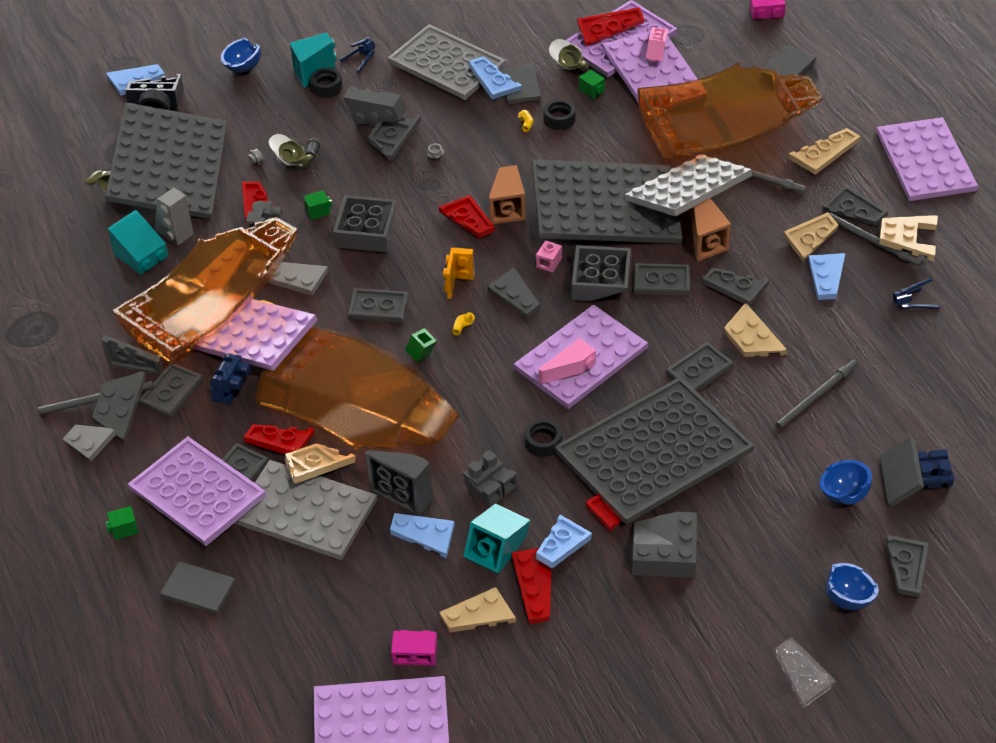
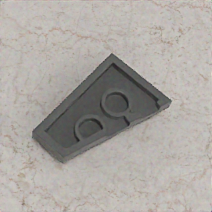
M107 335L103 336L101 341L108 366L158 375L162 374L164 369L160 356Z

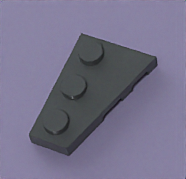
M847 185L823 205V211L873 226H877L882 221V218L888 216L887 210Z
M514 267L488 286V292L526 319L540 310V303Z
M712 268L703 277L702 283L750 306L767 288L770 280L765 278L757 280L753 279L751 275L743 277L736 275L732 271Z
M887 535L886 543L898 594L919 598L929 543Z

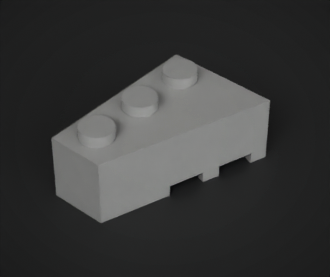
M173 187L157 199L154 230L176 245H180L194 233L186 195Z

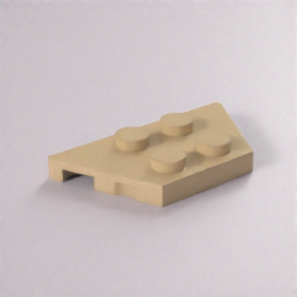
M747 303L739 309L724 327V334L744 357L768 356L769 353L780 352V356L786 355L787 349Z
M316 443L285 454V463L293 482L296 484L355 463L356 456L351 453L348 456L339 455V450L327 448Z

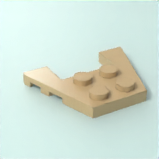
M938 216L882 218L879 244L899 251L906 249L912 251V255L919 256V254L928 256L927 260L934 261L936 246L918 244L916 239L917 228L936 231Z

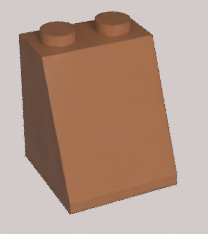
M517 165L501 167L498 170L489 195L490 221L492 224L526 220L525 192Z
M711 198L693 207L692 234L697 262L729 250L731 223Z

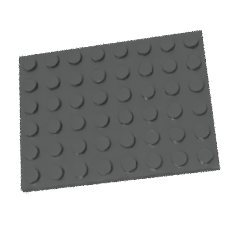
M125 102L105 201L156 210L157 199L174 187L186 195L190 216L211 219L227 121Z
M532 159L539 238L681 244L683 237L679 215L672 216L626 201L625 196L633 188L640 187L645 182L654 180L659 175L671 171L670 165Z
M679 377L555 446V452L627 525L753 452L755 445L685 380Z

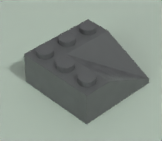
M344 195L333 230L335 248L388 253L397 200Z
M576 245L572 278V300L593 301L627 291L630 277L631 248Z
M368 450L365 454L370 491L414 515L420 516L433 501L430 463L426 459L414 454Z
M673 512L634 522L632 575L695 578L697 513Z

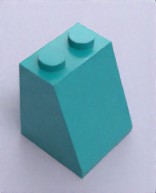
M328 33L290 42L293 69L303 88L310 85V77L316 70L335 68V61L337 60L336 54L333 51L335 42L333 38L329 37Z
M136 210L107 228L114 255L140 275L169 256L166 243Z
M494 504L471 521L463 557L499 574L511 559V553L516 552L527 537L530 520L500 505Z

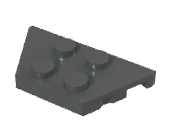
M403 115L399 121L378 123L368 136V142L387 159L392 161L421 122V115H415V118L405 119V115Z
M145 372L104 382L92 416L97 423L105 428L114 429L117 433L116 436L123 442L127 440L147 376Z

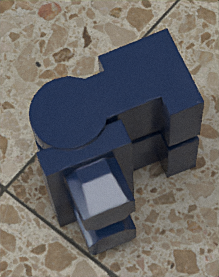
M228 353L223 357L222 362H220L210 379L212 401L230 405L236 395V390H241L245 379L244 376H249L251 373V365L242 362L240 355Z
M947 449L931 450L928 456L926 451H919L918 458L925 489L941 488L942 484L945 487H952L955 479L950 461L948 460Z

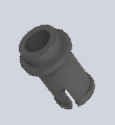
M313 137L307 141L308 147L305 155L311 154L313 159L316 158L317 150L321 145L317 138Z

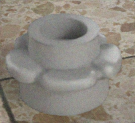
M434 143L429 145L427 155L430 158L438 159L444 154L440 144Z
M258 149L250 150V155H248L252 164L257 163L260 165V162L264 160L262 154Z

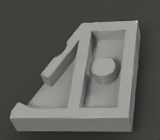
M75 425L63 438V441L92 462L117 433L112 428Z

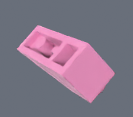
M652 27L646 53V59H649V61L659 62L663 60L668 29Z
M579 338L539 368V382L543 384L582 374L595 365L596 350Z

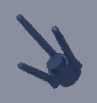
M367 37L351 44V47L358 45L359 47L340 59L342 62L357 52L368 54L357 69V73L362 70L371 55L375 53V44L373 40Z
M932 278L893 292V301L896 307L902 306V309L940 308V305L909 304L912 301L911 294L922 290L921 286L931 282Z

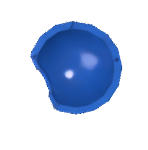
M243 37L232 42L223 50L221 62L231 71L245 73L255 68L259 63L261 48L257 44L254 47L248 39Z
M842 460L830 464L826 468L819 484L824 495L834 503L852 505L863 500L869 493L872 484V473L870 468L862 462Z
M849 563L832 565L827 580L826 594L836 606L844 610L856 611L866 608L876 599L879 591L878 585L871 576L863 571V568Z

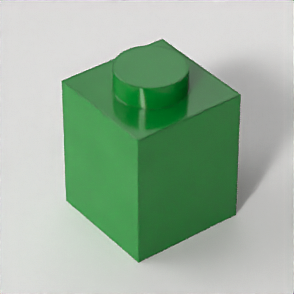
M589 70L579 77V90L594 99L605 92V78L593 70Z
M324 190L304 196L305 209L310 220L331 214L330 207H332L330 197L326 196Z
M424 328L411 335L405 351L416 362H419L430 356L437 340Z
M131 506L107 512L109 521L105 523L108 533L113 532L115 540L139 533Z

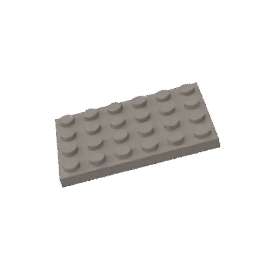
M430 24L388 57V63L464 100L482 86L468 66L470 60L484 56L496 65L499 71L506 65V60Z
M698 155L695 159L686 161L683 165L659 175L658 178L647 181L640 187L633 188L632 191L625 194L626 201L677 216L751 177L752 169L745 168L742 165L731 164V162H724L718 158Z
M269 460L255 484L265 490L267 496L234 524L342 560L375 505L377 495L321 476L295 484L287 465Z

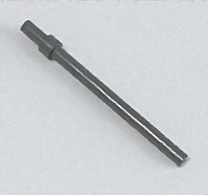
M752 170V178L782 186L789 191L795 190L806 193L807 186L794 183L793 180H783Z
M832 213L830 214L839 226L899 256L900 260L910 262L918 267L922 265L923 261L911 255V252L905 249L899 251L880 245V238Z
M853 359L846 366L840 367L834 376L777 421L776 427L779 429L783 428L837 382L848 377L850 372L858 366V362Z
M145 382L142 391L153 389V382ZM100 393L38 407V411L41 415L97 402Z

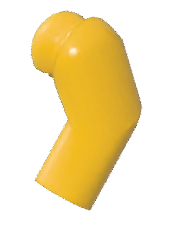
M522 110L518 113V118L521 117L520 120L524 121L522 130L529 132L534 120L529 111Z
M468 312L458 316L452 333L456 336L460 335L462 328L473 323L475 320L474 314Z

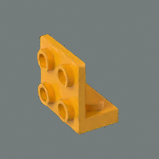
M451 248L450 255L446 256L447 268L443 270V279H446L444 292H447V299L452 298L455 279L474 280L473 249Z

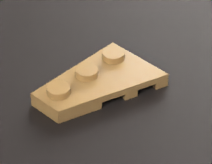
M828 212L784 231L783 237L799 258L804 261L837 230L838 223Z
M496 587L439 612L440 618L449 633L475 629L476 626L480 625L496 626L500 622L516 623L515 616Z

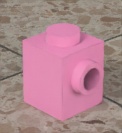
M545 240L536 254V267L553 273L562 259V246Z

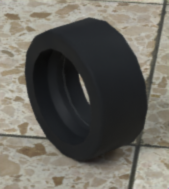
M321 68L313 72L310 77L312 92L319 97H332L342 90L340 72L333 68ZM325 80L334 81L333 83L328 85L318 84L321 81Z
M156 89L144 91L140 95L138 105L147 106L145 102L155 101L161 104L164 110H170L171 100L168 95Z
M567 100L550 101L543 109L544 123L551 129L565 130L570 128L576 120L575 106ZM556 112H563L568 115L564 117H554L551 114Z
M539 419L531 422L526 427L524 433L526 449L531 454L540 457L555 454V446L562 442L560 426L548 419ZM545 432L553 435L555 439L549 443H537L533 441L532 437L537 433Z

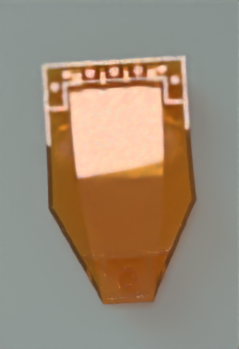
M736 62L730 68L701 79L672 85L642 87L637 90L640 115L664 158L714 152L752 141L798 118L821 102L823 97L808 76H799L793 73H789L788 76L778 74L777 70L759 68L757 66H752V68L740 66L741 63Z
M275 217L263 222H257L251 228L243 229V227H239L224 233L215 234L216 237L212 239H197L198 243L192 251L167 276L146 291L113 309L112 312L129 336L166 362H170L216 333L253 300L284 259L298 230Z
M312 326L274 371L265 369L261 373L255 397L257 404L311 422L351 445L353 449H359L361 445H371L372 448L400 446L403 442H414V444L425 442L438 443L459 418V414L415 368L405 361L365 340Z

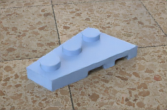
M484 56L469 61L468 66L491 99L521 90V84L513 82L508 74L504 75L501 73L498 67Z
M158 64L106 73L108 80L120 95L126 94L125 89L129 81L149 78L150 81L161 80L160 77L165 76V73Z
M845 253L809 256L808 262L818 300L836 299Z
M394 513L390 533L407 542L420 544L428 551H436L440 553V556L447 558L455 524L451 520Z
M560 515L556 525H553L548 538H545L537 551L536 559L550 568H554L589 542L592 538V533Z

